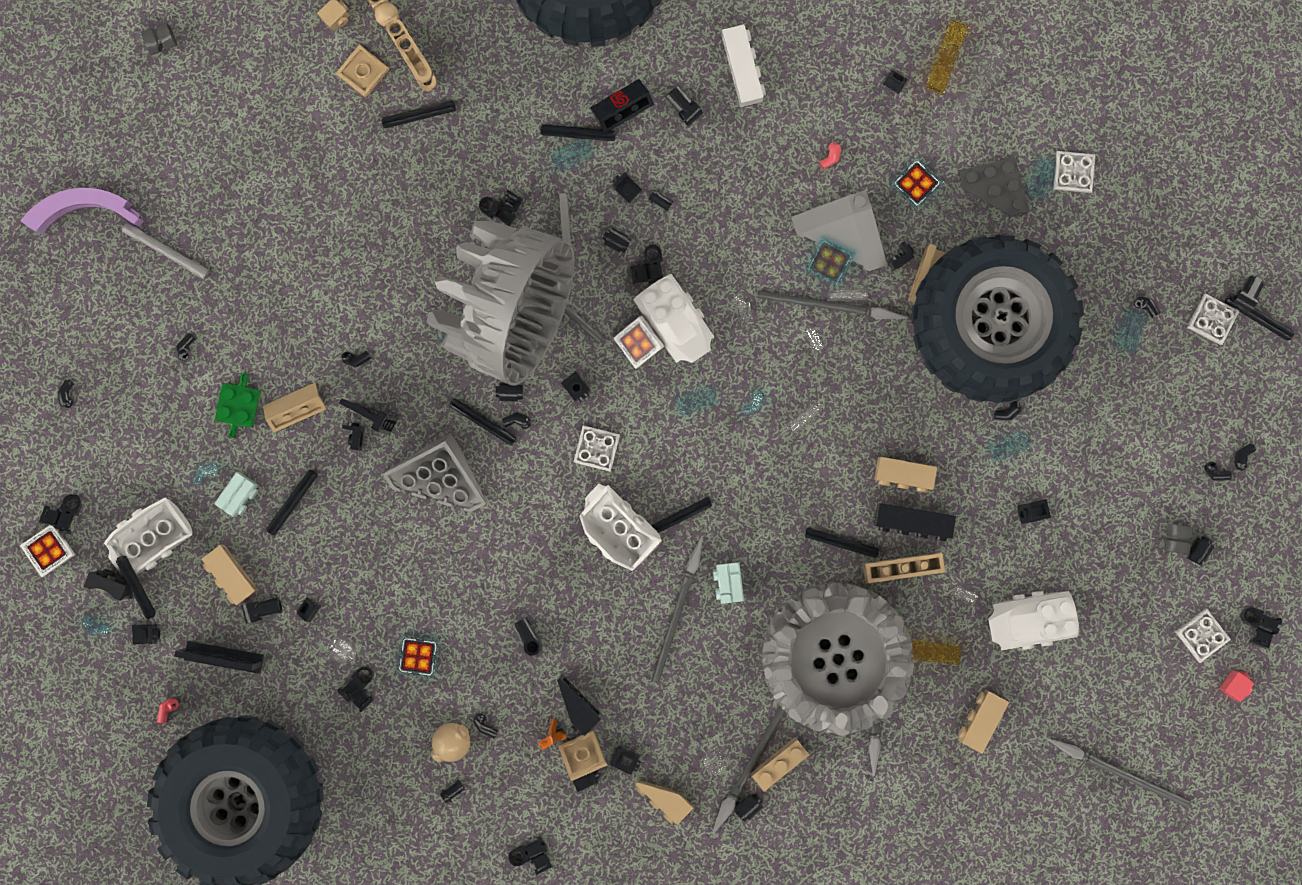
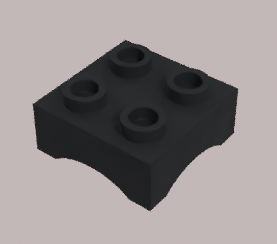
M97 569V571L89 572L83 586L88 589H102L119 601L125 597L132 599L133 596L123 576H114L115 572L108 569H103V571Z

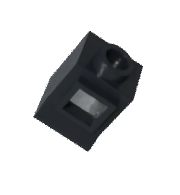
M618 746L610 766L631 775L633 771L637 772L640 767V755Z

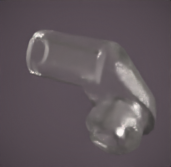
M736 295L731 303L739 308L740 320L748 322L752 317L751 305Z

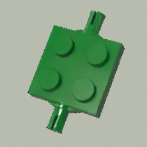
M241 373L239 384L222 383L215 421L230 425L227 437L236 438L238 427H254L261 391L246 386L248 374Z

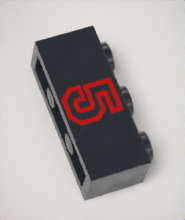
M638 79L593 105L590 109L604 133H607L650 108L654 103L649 91L641 80Z

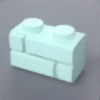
M236 472L214 504L233 517L241 516L247 509L245 505L249 499L252 500L258 493L256 488L259 485L242 473Z
M739 562L716 565V569H713L714 581L718 580L719 588L715 589L716 599L720 600L721 604L744 601Z

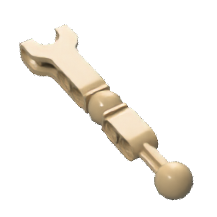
M368 0L375 11L376 21L385 27L420 87L426 92L434 90L437 86V80L424 56L400 21L397 7L389 3L388 0H379L377 2ZM394 28H401L398 33H392ZM405 43H410L408 49H402V46ZM432 79V83L430 85L423 84Z

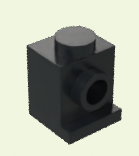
M576 371L561 382L575 402L578 400L582 402L589 397L588 392L590 389ZM576 384L580 386V390L577 392L573 390V386Z

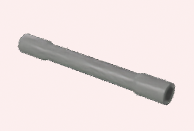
M127 222L122 228L123 233L187 268L191 273L203 280L208 277L210 270L164 245L131 223Z

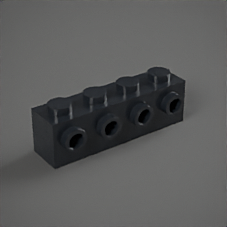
M877 503L874 526L878 527V531L890 532V529H895L897 534L909 535V532L916 533V537L928 539V535L936 536L935 540L947 542V538L953 539L956 516Z

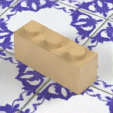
M878 457L874 480H878L880 485L890 486V483L898 484L897 488L909 490V486L916 487L917 492L928 493V490L934 489L937 467Z
M219 545L201 559L204 562L203 567L208 573H212L216 578L214 581L217 586L226 591V597L230 603L240 605L259 591L225 545Z
M987 690L980 692L976 699L978 704L975 710L972 709L967 717L969 721L966 727L963 726L958 734L960 737L958 741L983 754L1009 704L1008 701Z
M795 737L752 771L751 775L761 789L766 791L807 758L809 753Z

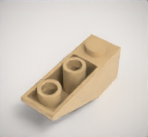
M638 779L635 781L637 786L635 789L643 797L647 795L651 799L650 804L656 810L660 808L665 813L663 816L671 824L675 822L678 825L693 809V805L679 791Z

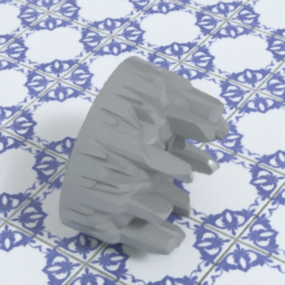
M474 221L471 236L483 242L490 249L468 242L457 245V258L477 268L470 283L446 276H438L435 281L437 290L464 303V313L459 316L443 310H433L428 314L427 323L446 333L442 343L443 348L467 360L471 368L515 386L525 381L533 373L555 337L571 291L574 275V250L569 241L523 226L517 229L493 221Z
M828 582L808 587L796 593L777 610L765 633L762 647V665L767 685L774 699L792 719L818 732L823 731L825 733L845 736L849 732L854 733L858 730L862 731L873 727L881 719L886 720L892 715L894 708L904 698L908 689L907 686L910 684L914 669V655L911 638L903 619L885 599L859 585L846 582ZM840 636H849V644L845 646L840 645ZM822 639L830 641L831 645L827 650H823L819 646ZM855 650H861L863 657L860 660H854L852 653ZM842 654L844 661L841 664H835L833 662L834 655ZM816 658H822L825 661L822 668L814 667L813 662ZM851 668L857 671V676L854 679H849L846 676V672ZM829 673H836L838 675V680L835 683L827 681Z

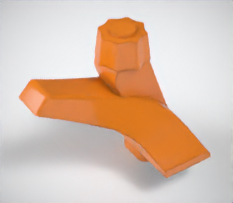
M555 718L551 721L547 736L538 743L542 750L559 740L566 739L565 731L556 733L557 719Z

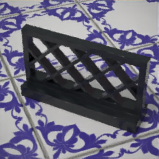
M343 398L339 402V404L373 421L371 429L383 434L390 435L399 419L383 411H379L377 415Z
M187 641L186 648L176 650L174 657L184 658L186 661L260 674L264 654Z

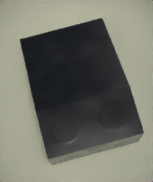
M561 674L557 682L572 723L571 727L577 734L580 735L582 733L585 736L602 719V714Z

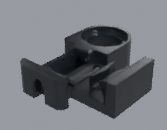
M509 190L506 192V200L502 201L501 204L491 197H484L480 200L479 209L484 215L491 219L494 217L507 226H511L512 221L515 220V212L523 201L522 198ZM486 201L492 202V210H483V203Z
M652 244L646 247L643 253L645 264L642 267H630L633 285L642 282L654 284L663 278L660 264L663 262L661 249L657 245ZM655 249L658 253L657 258H649L647 251Z
M75 494L67 495L63 499L60 510L57 509L56 511L51 510V507L45 505L39 523L51 525L56 531L71 534L72 532L69 528L74 515L78 516L82 507L80 498ZM70 499H76L78 505L71 509L67 507V502Z
M1254 607L1245 608L1240 614L1241 621L1248 626L1258 628L1255 630L1257 632L1256 637H1253L1249 643L1269 649L1273 634L1279 633L1280 629L1277 627L1282 624V619H1273L1263 615L1264 611ZM1248 611H1252L1255 614V619L1252 622L1246 618Z
M368 666L359 668L351 676L353 679L343 689H338V693L347 702L352 701L360 709V712L374 700L372 696L369 697L365 693V689H362L374 678V672ZM362 670H367L370 673V678L367 681H363L359 676Z
M541 836L538 837L539 840L526 847L521 845L513 849L508 856L509 862L513 866H521L529 862L531 858V864L534 863L536 870H534L536 875L553 867L547 854H544V852L548 851V848ZM516 851L521 852L523 855V860L520 863H516L512 859V855ZM547 865V867L538 871L539 868Z

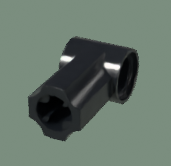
M678 86L672 89L666 96V99L679 112L678 115L688 126L703 114L699 105L695 101H691Z
M1249 276L1242 289L1233 298L1232 303L1249 314L1259 301L1257 297L1264 285L1263 279L1258 276Z
M279 597L241 605L246 624L283 613Z
M526 617L512 625L523 645L525 653L529 656L539 654L543 645L528 618ZM531 641L536 642L538 645L536 652H531L528 648Z

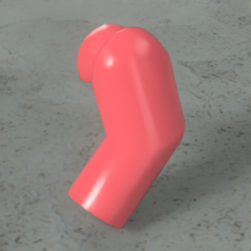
M836 142L829 144V156L819 161L823 170L839 161L841 147Z
M169 698L160 704L157 718L158 723H167L168 713L179 707L177 699Z

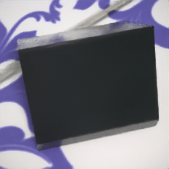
M891 70L883 85L899 94L907 82V78Z
M307 597L298 609L297 614L305 622H311L321 606Z

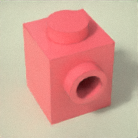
M1232 670L1219 689L1233 700L1241 702L1244 697L1250 695L1254 683L1249 680L1250 676L1245 672Z

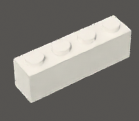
M744 24L723 29L721 36L740 107L762 102L766 92L764 85H760L759 82L761 73L759 66H755L754 63L756 54L754 48H750L749 41H751L749 29L746 30Z

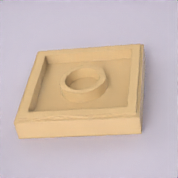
M359 44L336 72V75L367 98L389 71V67Z
M594 730L588 732L585 736L581 735L558 746L571 781L607 766Z

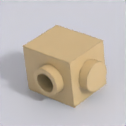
M330 0L317 12L319 17L333 32L339 26L343 27L348 22V17L350 16L347 12L349 8L341 0L339 2L337 0Z

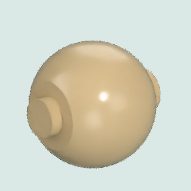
M446 723L440 726L432 737V750L430 753L433 759L439 763L442 761L455 762L462 759L470 748L468 729L464 725L457 723Z

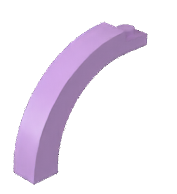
M74 188L50 195L33 206L21 219L22 223L42 235L60 216L72 210L85 207H100L112 210L138 227L144 221L139 218L140 213L130 208L133 205L132 203L111 192L94 188Z

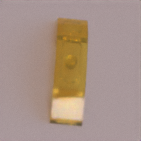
M951 19L925 89L944 95L951 71L969 26Z

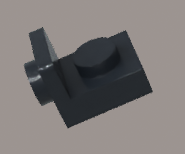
M627 172L619 173L612 181L614 183L612 185L613 189L628 204L642 191L628 176Z
M905 241L899 245L904 255L901 253L891 258L892 262L888 265L892 272L914 258L913 248L910 244H906Z
M348 422V425H342V429L353 430L348 439V445H351L350 449L361 451L364 428L359 427L360 423Z
M1047 499L1017 506L1022 524L1051 518Z
M157 624L132 625L133 645L158 643L160 629L157 628Z
M598 770L573 780L577 792L592 785H598V779L600 778Z

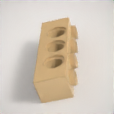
M939 552L863 563L866 583L945 572L943 554Z

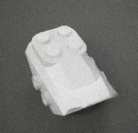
M672 274L658 280L633 299L646 322L676 363L680 360L693 363L711 351L710 343L714 335L703 321V313L699 308H694L692 305L694 300L688 292L684 293Z
M598 484L585 498V509L579 517L584 532L589 537V541L602 551L605 558L633 571L662 542L659 533L642 516L636 514L632 510L631 505L627 501H623L609 485L603 486Z
M163 498L143 510L142 508L136 510L131 514V519L128 521L123 520L117 524V529L110 534L104 544L109 549V559L121 575L122 573L116 560L117 557L122 555L127 556L136 575H139L145 569L148 571L157 565L156 561L160 558L165 559L173 553L172 549L192 535V529L180 509L169 499Z
M1043 591L1032 592V596L1025 597L1024 594L1014 595L1012 600L993 604L994 612L988 618L992 642L999 644L1001 650L1022 647L1023 650L1032 649L1035 644L1049 646L1053 645V641L1074 638L1079 634L1076 607L1069 591L1046 594Z

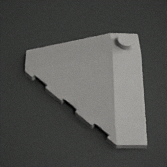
M866 190L791 217L797 236L803 239L807 237L815 241L817 246L822 241L835 245V249L840 250L841 248L851 254L849 262L855 261L863 265V269L867 271L887 266Z
M451 433L435 440L382 473L392 490L400 492L401 488L412 491V496L423 499L430 496L438 499L437 503L452 507L453 503L464 506L463 510L467 512H472L487 504L460 446Z

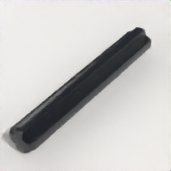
M448 101L383 117L381 121L384 128H390L456 111L454 101Z
M542 124L540 133L543 136L615 141L616 136L614 130L604 133L602 129Z
M1234 294L1227 296L1225 303L1239 310L1242 314L1286 341L1293 338L1294 331L1256 308L1249 314L1232 303L1235 297Z
M456 398L451 400L450 408L508 445L512 446L517 439L515 436Z
M309 469L266 528L269 534L276 535L317 478L318 474L315 471Z
M706 497L651 526L660 533L710 508L712 503Z
M807 528L805 531V537L873 558H877L879 554L878 548L811 528Z
M127 556L117 557L116 563L146 619L154 618L156 612Z

